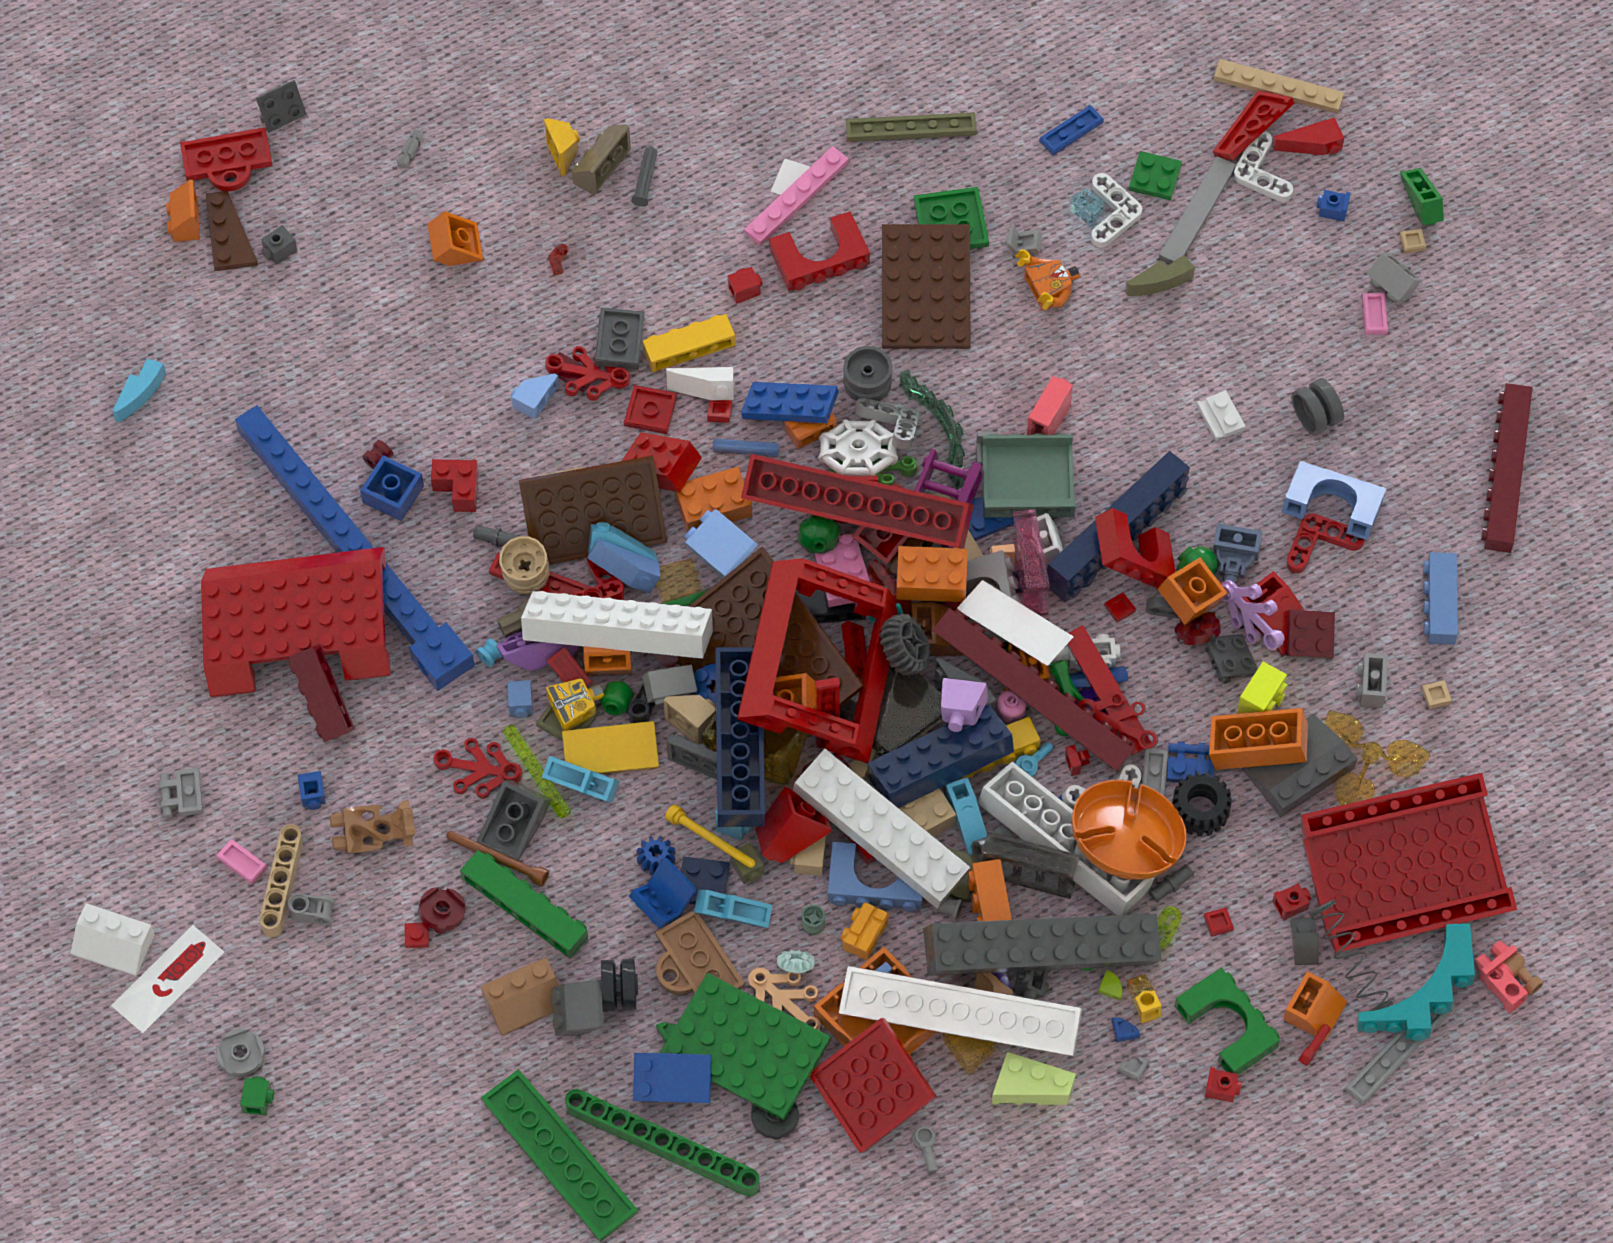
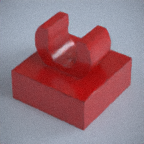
M1075 745L1066 747L1065 759L1071 776L1081 774V766L1090 764L1088 750H1082L1077 753Z

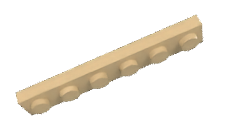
M1223 59L1219 60L1214 75V80L1255 92L1263 91L1289 96L1296 103L1337 114L1344 97V92Z

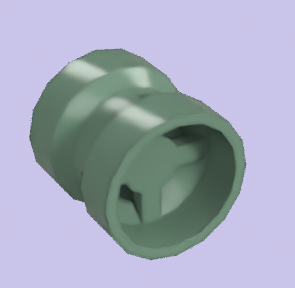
M809 905L802 912V928L806 933L817 935L825 928V912L818 905Z

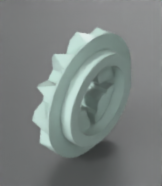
M800 950L784 951L777 957V965L790 973H804L815 966L814 956L809 955L808 952H800Z

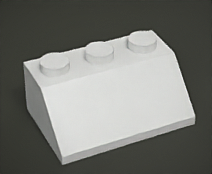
M86 903L76 923L70 954L137 976L155 935L150 924Z

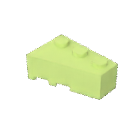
M1007 1052L992 1095V1104L1014 1103V1105H1022V1103H1037V1105H1068L1075 1084L1076 1073Z

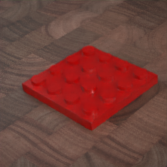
M880 1018L816 1067L810 1075L811 1080L860 1153L867 1151L937 1097L885 1018Z

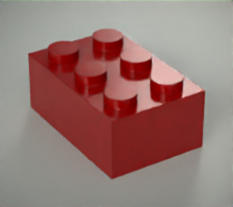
M640 432L622 461L653 455L659 489L680 493L702 457L688 440Z

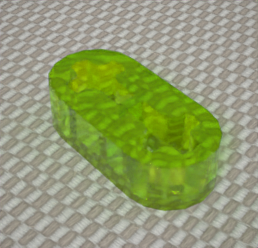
M1174 906L1164 908L1157 919L1159 935L1162 930L1166 931L1165 939H1162L1160 942V949H1165L1170 945L1181 923L1182 914ZM1174 914L1175 920H1172L1170 924L1167 925V916Z

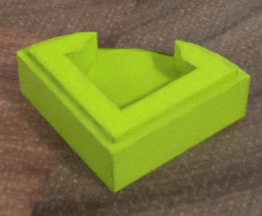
M1106 970L1098 993L1121 1001L1122 985L1119 978L1113 972Z

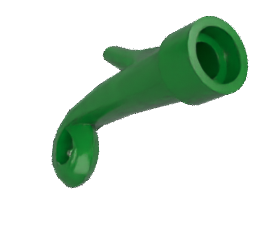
M1064 659L1050 663L1051 675H1054L1055 681L1059 686V692L1063 695L1067 692L1077 700H1083L1084 698L1077 691L1069 676L1067 660ZM1055 725V730L1059 735L1069 736Z

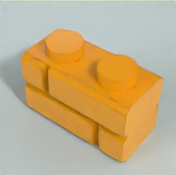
M865 902L861 908H856L851 917L853 923L850 928L845 927L840 940H842L843 950L868 960L889 922V914Z

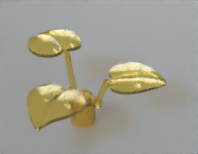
M1330 710L1326 716L1325 725L1338 735L1348 747L1363 749L1361 757L1365 764L1360 776L1355 773H1346L1336 783L1335 792L1341 805L1373 798L1375 793L1374 783L1363 778L1369 764L1377 763L1380 756L1386 761H1390V770L1399 777L1415 775L1430 757V753L1426 749L1408 740H1396L1390 743L1387 747L1389 756L1385 754V751H1382V747L1377 742L1355 744V742L1361 739L1363 734V727L1358 719L1349 714L1338 713Z

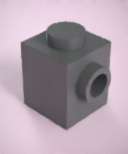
M283 225L261 239L263 255L268 260L272 259L275 264L298 251L296 240Z

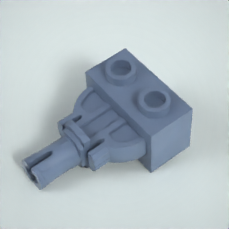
M1217 523L1213 552L1216 553L1219 574H1223L1224 566H1226L1223 581L1231 580L1237 584L1239 570L1241 569L1240 578H1244L1246 570L1251 567L1254 560L1258 561L1262 531Z

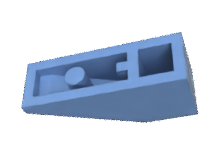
M597 539L588 554L589 560L628 586L651 594L660 578L659 561L603 540Z

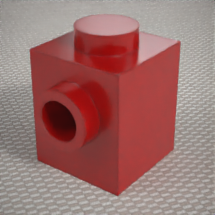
M752 267L742 268L728 275V287L736 304L761 295L760 286H763V282L759 273L755 274Z

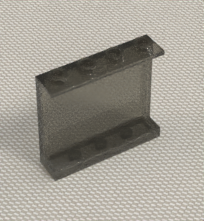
M890 663L872 748L877 750L879 757L918 739L943 720L941 711L942 694L919 673L903 676L900 672L897 673L895 667H891ZM859 693L840 707V718L853 722Z

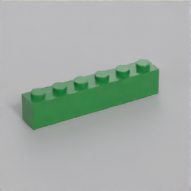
M477 850L461 868L462 880L569 959L573 957L588 939L587 927L578 919L574 921L569 917L565 909L560 906L555 907L550 903L551 901L546 895L536 893L527 881L517 879L508 867L498 865L490 854H483Z

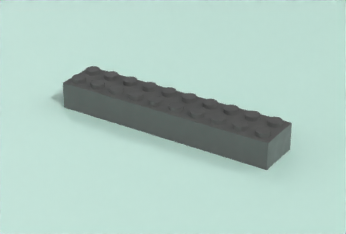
M1157 914L932 923L923 928L928 976L1153 965L1162 960Z

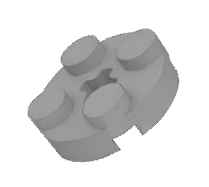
M235 1029L222 1037V1041L216 1049V1056L220 1067L229 1076L244 1077L262 1067L265 1049L261 1038L257 1034L248 1032L246 1029ZM238 1048H242L243 1051L247 1050L244 1057L234 1056Z

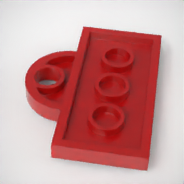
M266 127L180 142L186 180L194 181L209 178L212 186L221 191L228 192L241 189L249 182L251 170L273 166ZM230 177L236 178L234 182H226V179Z

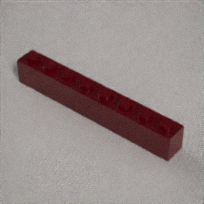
M1506 383L1504 391L1499 392L1498 404H1502L1501 410H1497L1495 423L1499 424V430L1495 429L1493 443H1497V447L1492 449L1491 462H1494V469L1490 468L1488 481L1492 482V488H1488L1486 494V501H1489L1490 504L1489 508L1485 507L1483 521H1487V528L1483 527L1481 541H1485L1484 549L1511 553L1514 545L1533 389L1530 386Z

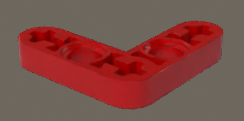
M1307 514L1302 519L1288 554L1287 568L1293 573L1303 572L1307 567L1317 539L1352 551L1360 550L1364 546L1365 539L1358 537V540L1352 543L1351 539L1354 536L1346 533L1345 539L1342 540L1343 532H1347L1348 525L1317 514ZM1311 521L1315 522L1313 528L1308 527ZM1322 524L1325 525V526H1324V529H1323V533L1320 532V528L1322 527ZM1335 528L1339 531V535L1332 537L1328 535L1327 530ZM1306 539L1311 545L1307 548H1302L1299 546L1298 541ZM1298 553L1302 554L1300 563L1294 565Z
M587 557L588 570L597 586L569 595L622 600L624 598V587L621 580L603 568H599L597 564ZM603 575L611 576V578L605 580L600 577Z

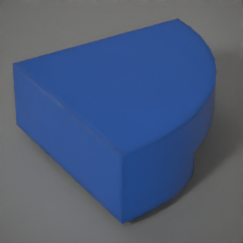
M1112 1018L1116 1042L1140 1038L1139 1030L1135 1025H1132L1123 1018Z

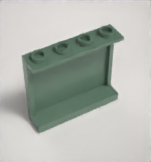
M1036 433L1033 435L989 434L988 436H983L982 464L985 472L983 475L984 518L1038 517L1046 513L1050 517H1075L1073 435L1064 433L1044 435Z

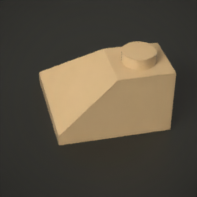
M700 695L669 696L664 699L665 719L697 745L699 743L702 744L716 722V705L711 700H705Z

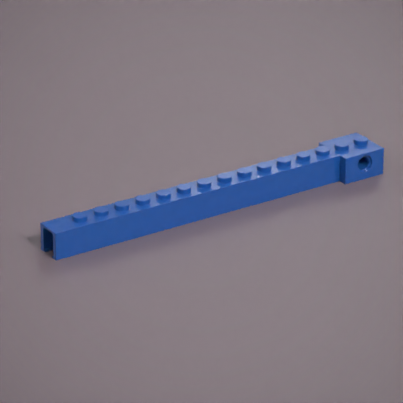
M258 405L235 419L239 434L336 553L374 548ZM386 563V570H382L384 612L411 644L409 651L412 661L434 688L439 691L475 666L473 654L447 622L438 627Z

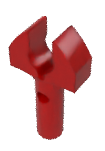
M1327 1024L1321 1026L1313 1041L1302 1052L1298 1060L1305 1066L1311 1063L1317 1054L1316 1051L1330 1032V1026Z

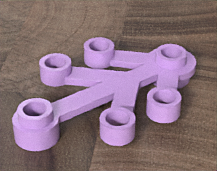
M1231 580L1223 581L1221 585L1228 594L1222 601L1228 602L1232 626L1240 628L1245 625L1246 640L1250 644H1255L1261 640V634L1257 629H1254V623L1265 634L1263 641L1268 649L1275 650L1281 647L1285 640L1283 633L1279 630H1272L1257 614L1264 613L1268 616L1277 612L1276 603L1273 600L1265 603L1245 602L1242 597H1249L1255 600L1262 595V589L1259 585L1253 584L1250 587H1238Z

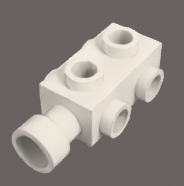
M1107 634L1097 635L1096 639H1092L1094 645L1107 667L1115 666L1116 658H1120V644H1115V638H1109ZM1068 646L1064 647L1052 661L1066 659L1069 660L1070 668L1081 670Z

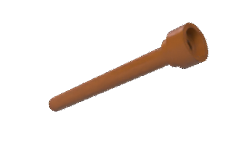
M449 831L446 834L448 840L475 852L479 850L483 854L488 853L494 857L496 862L529 876L533 884L543 887L548 879L550 871L544 867L535 866L532 868L453 831Z

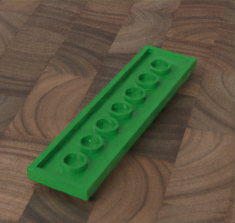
M519 1069L481 1097L483 1104L599 1242L603 1241L638 1213V1209Z

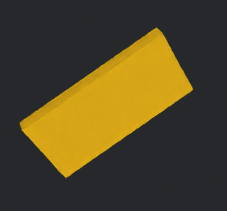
M654 721L562 731L565 761L599 774L659 768Z

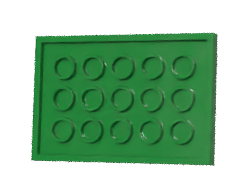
M707 973L660 1053L712 1055L711 1083L785 1120L832 1039L831 1036Z

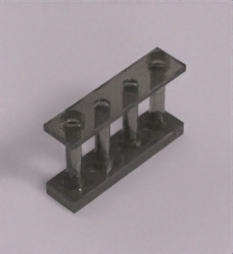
M988 831L982 856L990 857L984 861L1001 860L1005 882L1071 899L1076 883L1073 879L1080 855Z

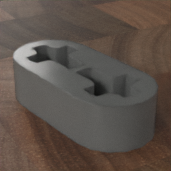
M1153 596L1147 599L1146 612L1148 614L1179 618L1164 597Z

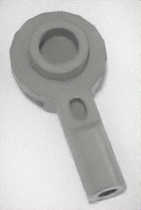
M919 1126L914 1130L912 1140L915 1146L923 1150L928 1173L938 1171L932 1146L936 1141V1133L929 1126Z

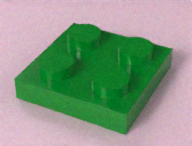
M1140 151L1129 185V191L1171 201L1182 161Z

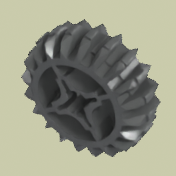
M897 614L887 619L884 625L881 626L882 632L879 634L882 639L880 644L884 649L882 652L886 654V660H889L890 666L895 667V671L897 673L900 672L903 676L920 673L927 668V664L930 663L929 657L932 656L929 651L931 648L928 644L929 638L926 637L925 630H922L920 622L916 623V619L910 617L909 614Z

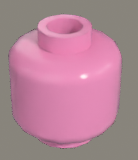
M1010 690L1001 693L996 702V713L999 718L1007 724L1023 719L1026 712V702Z

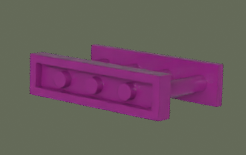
M931 448L929 455L924 457L922 463L923 470L914 491L925 493L926 489L956 498L957 501L972 504L985 473L982 465L973 462L971 468H967V470L938 461L939 457L936 450ZM934 469L964 478L963 488L957 490L930 481ZM941 544L942 548H953L952 546Z

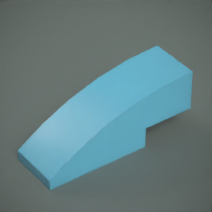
M147 358L139 376L129 375L112 410L115 421L121 422L132 415L154 394L166 375L163 363Z
M549 756L542 775L544 779L610 803L613 802L620 781L552 756Z
M698 890L694 913L768 928L773 905L710 890Z

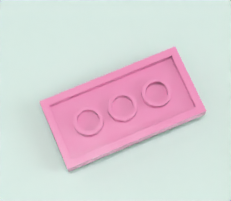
M854 533L839 536L838 545L833 550L822 554H814L815 561L818 564L869 581L858 541L852 537ZM824 592L828 607L855 603Z

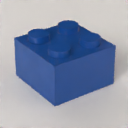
M383 455L360 490L362 502L402 522L424 487L422 473Z

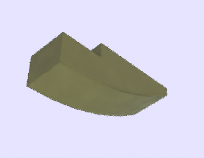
M1185 255L1168 266L1161 260L1126 282L1125 293L1127 296H1142L1170 290L1194 278L1195 267Z

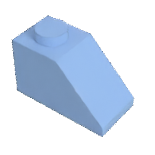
M550 374L523 380L520 386H516L512 391L513 408L536 419L559 387L558 375Z

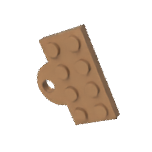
M694 910L655 932L657 939L666 951L657 962L656 975L660 986L667 992L675 995H684L690 992L695 994L707 973L740 990L745 987L744 981L701 916L694 913ZM668 972H672L677 977L674 981L667 982L663 979V976Z

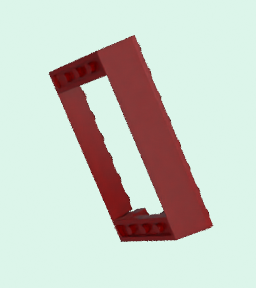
M804 558L773 561L737 719L779 734L788 726L826 739L824 749L867 764L870 760L890 663L889 660H886V654L882 652L884 649L880 644L882 639L879 634L882 632L881 626L884 625V622L898 614L896 604L899 602L891 591L884 586ZM816 589L855 602L854 613L863 616L869 615L875 618L862 677L864 688L859 692L853 722L772 695L795 590L808 597H811Z

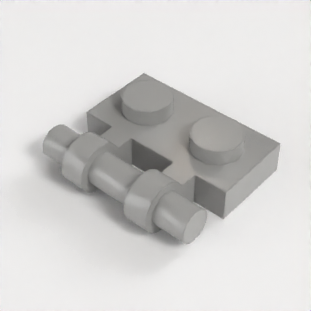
M199 768L176 770V779L171 780L168 773L160 774L158 786L162 794L160 809L163 811V818H172V810L175 808L179 809L180 816L203 814ZM177 789L178 798L171 799V791Z

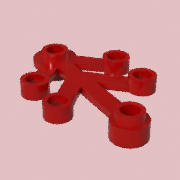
M576 346L573 349L572 358L575 361H581L585 367L563 363L562 357L557 354L549 355L545 361V369L550 374L565 372L583 376L575 381L566 383L565 393L568 396H576L578 389L598 379L605 380L597 386H590L587 390V398L591 401H596L600 398L601 393L612 387L622 389L630 383V375L626 369L604 366L607 371L600 370L586 354V350L582 346Z
M1114 692L1110 697L1097 702L1092 699H1083L1077 704L1082 710L1084 707L1089 706L1091 711L1096 714L1094 719L1103 722V720L1114 728L1112 733L1118 737L1117 730L1138 739L1140 746L1145 749L1154 748L1158 743V736L1154 731H1141L1120 721L1133 715H1143L1146 711V706L1142 702H1134L1130 707L1109 715L1100 710L1111 705H1123L1125 703V695L1123 693ZM1116 695L1121 696L1120 703L1114 701ZM1137 704L1141 705L1142 707L1140 713H1137L1135 711V706ZM1148 735H1151L1153 737V741L1151 744H1148L1146 742V737Z
M475 738L466 739L464 746L468 753H472L477 762L452 758L451 753L445 749L438 750L433 757L435 766L440 770L452 767L473 772L463 779H457L453 783L454 791L457 794H464L469 786L488 775L497 776L486 784L481 783L477 785V796L485 799L490 795V791L502 785L503 780H513L518 783L522 778L521 767L516 763L508 762L497 742H491L487 745V753L490 757H495L499 766L489 763L480 750L478 741ZM469 743L476 744L473 748L467 746ZM492 747L498 748L496 752L490 751ZM442 759H446L448 761L445 764L439 763ZM509 772L515 773L513 777L507 776ZM458 784H463L464 788L457 789L456 786ZM485 788L487 789V792L481 794L479 793V790Z

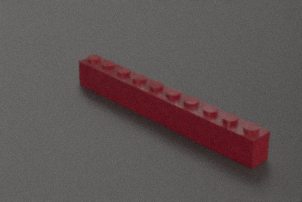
M950 608L934 627V633L1118 772L1134 751L1131 747L1133 743L1123 735L1119 738L1112 733L1114 730L1112 726L1104 720L1102 723L1095 720L1096 714L1087 707H1084L1083 710L1076 705L1077 700L1066 692L1063 695L1057 691L1059 686L1048 678L1044 681L1040 678L1039 674L1041 672L1035 667L1023 665L1020 662L1022 658L1011 650L1008 653L1002 649L1004 644L994 636L991 639L985 636L984 632L986 630L975 622L973 625L965 620L967 616L956 608L955 611Z

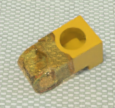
M1146 974L1126 980L1129 994L1138 1011L1141 1024L1161 1017L1162 1005Z

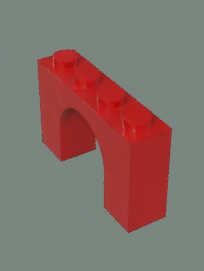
M851 211L830 218V229L839 249L827 260L813 261L802 256L790 232L769 238V250L788 291L801 290L806 285L821 283L826 278L842 276L847 271L862 269L870 264V252Z
M1111 508L1095 517L1103 566L1156 589L1161 586L1167 577L1176 572L1168 532L1154 527L1138 535L1140 555L1131 540L1127 514Z

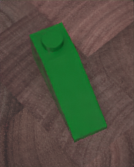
M1422 168L1400 172L1414 212L1422 225H1433L1436 222L1444 221L1443 198Z

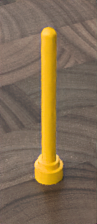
M673 804L667 810L665 819L673 825L682 824L749 868L755 866L754 859L688 818L684 809L677 804Z

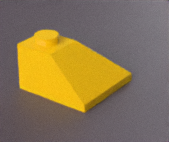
M546 118L544 119L546 143L561 176H564L578 152L577 143L580 142L578 132L572 130L570 123Z

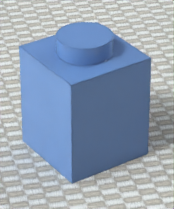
M530 680L507 682L510 716L524 718L528 715H533Z

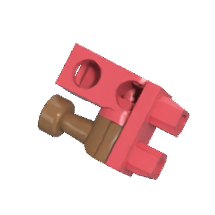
M1499 940L1490 949V952L1496 958L1491 961L1485 954H1481L1475 959L1474 966L1480 972L1479 979L1504 1004V1008L1510 1014L1526 1001L1528 994L1533 995L1543 986L1544 982L1538 976H1531L1524 967L1525 960L1523 955L1517 952L1518 949L1514 945L1508 947ZM1516 976L1526 984L1524 988L1515 979Z

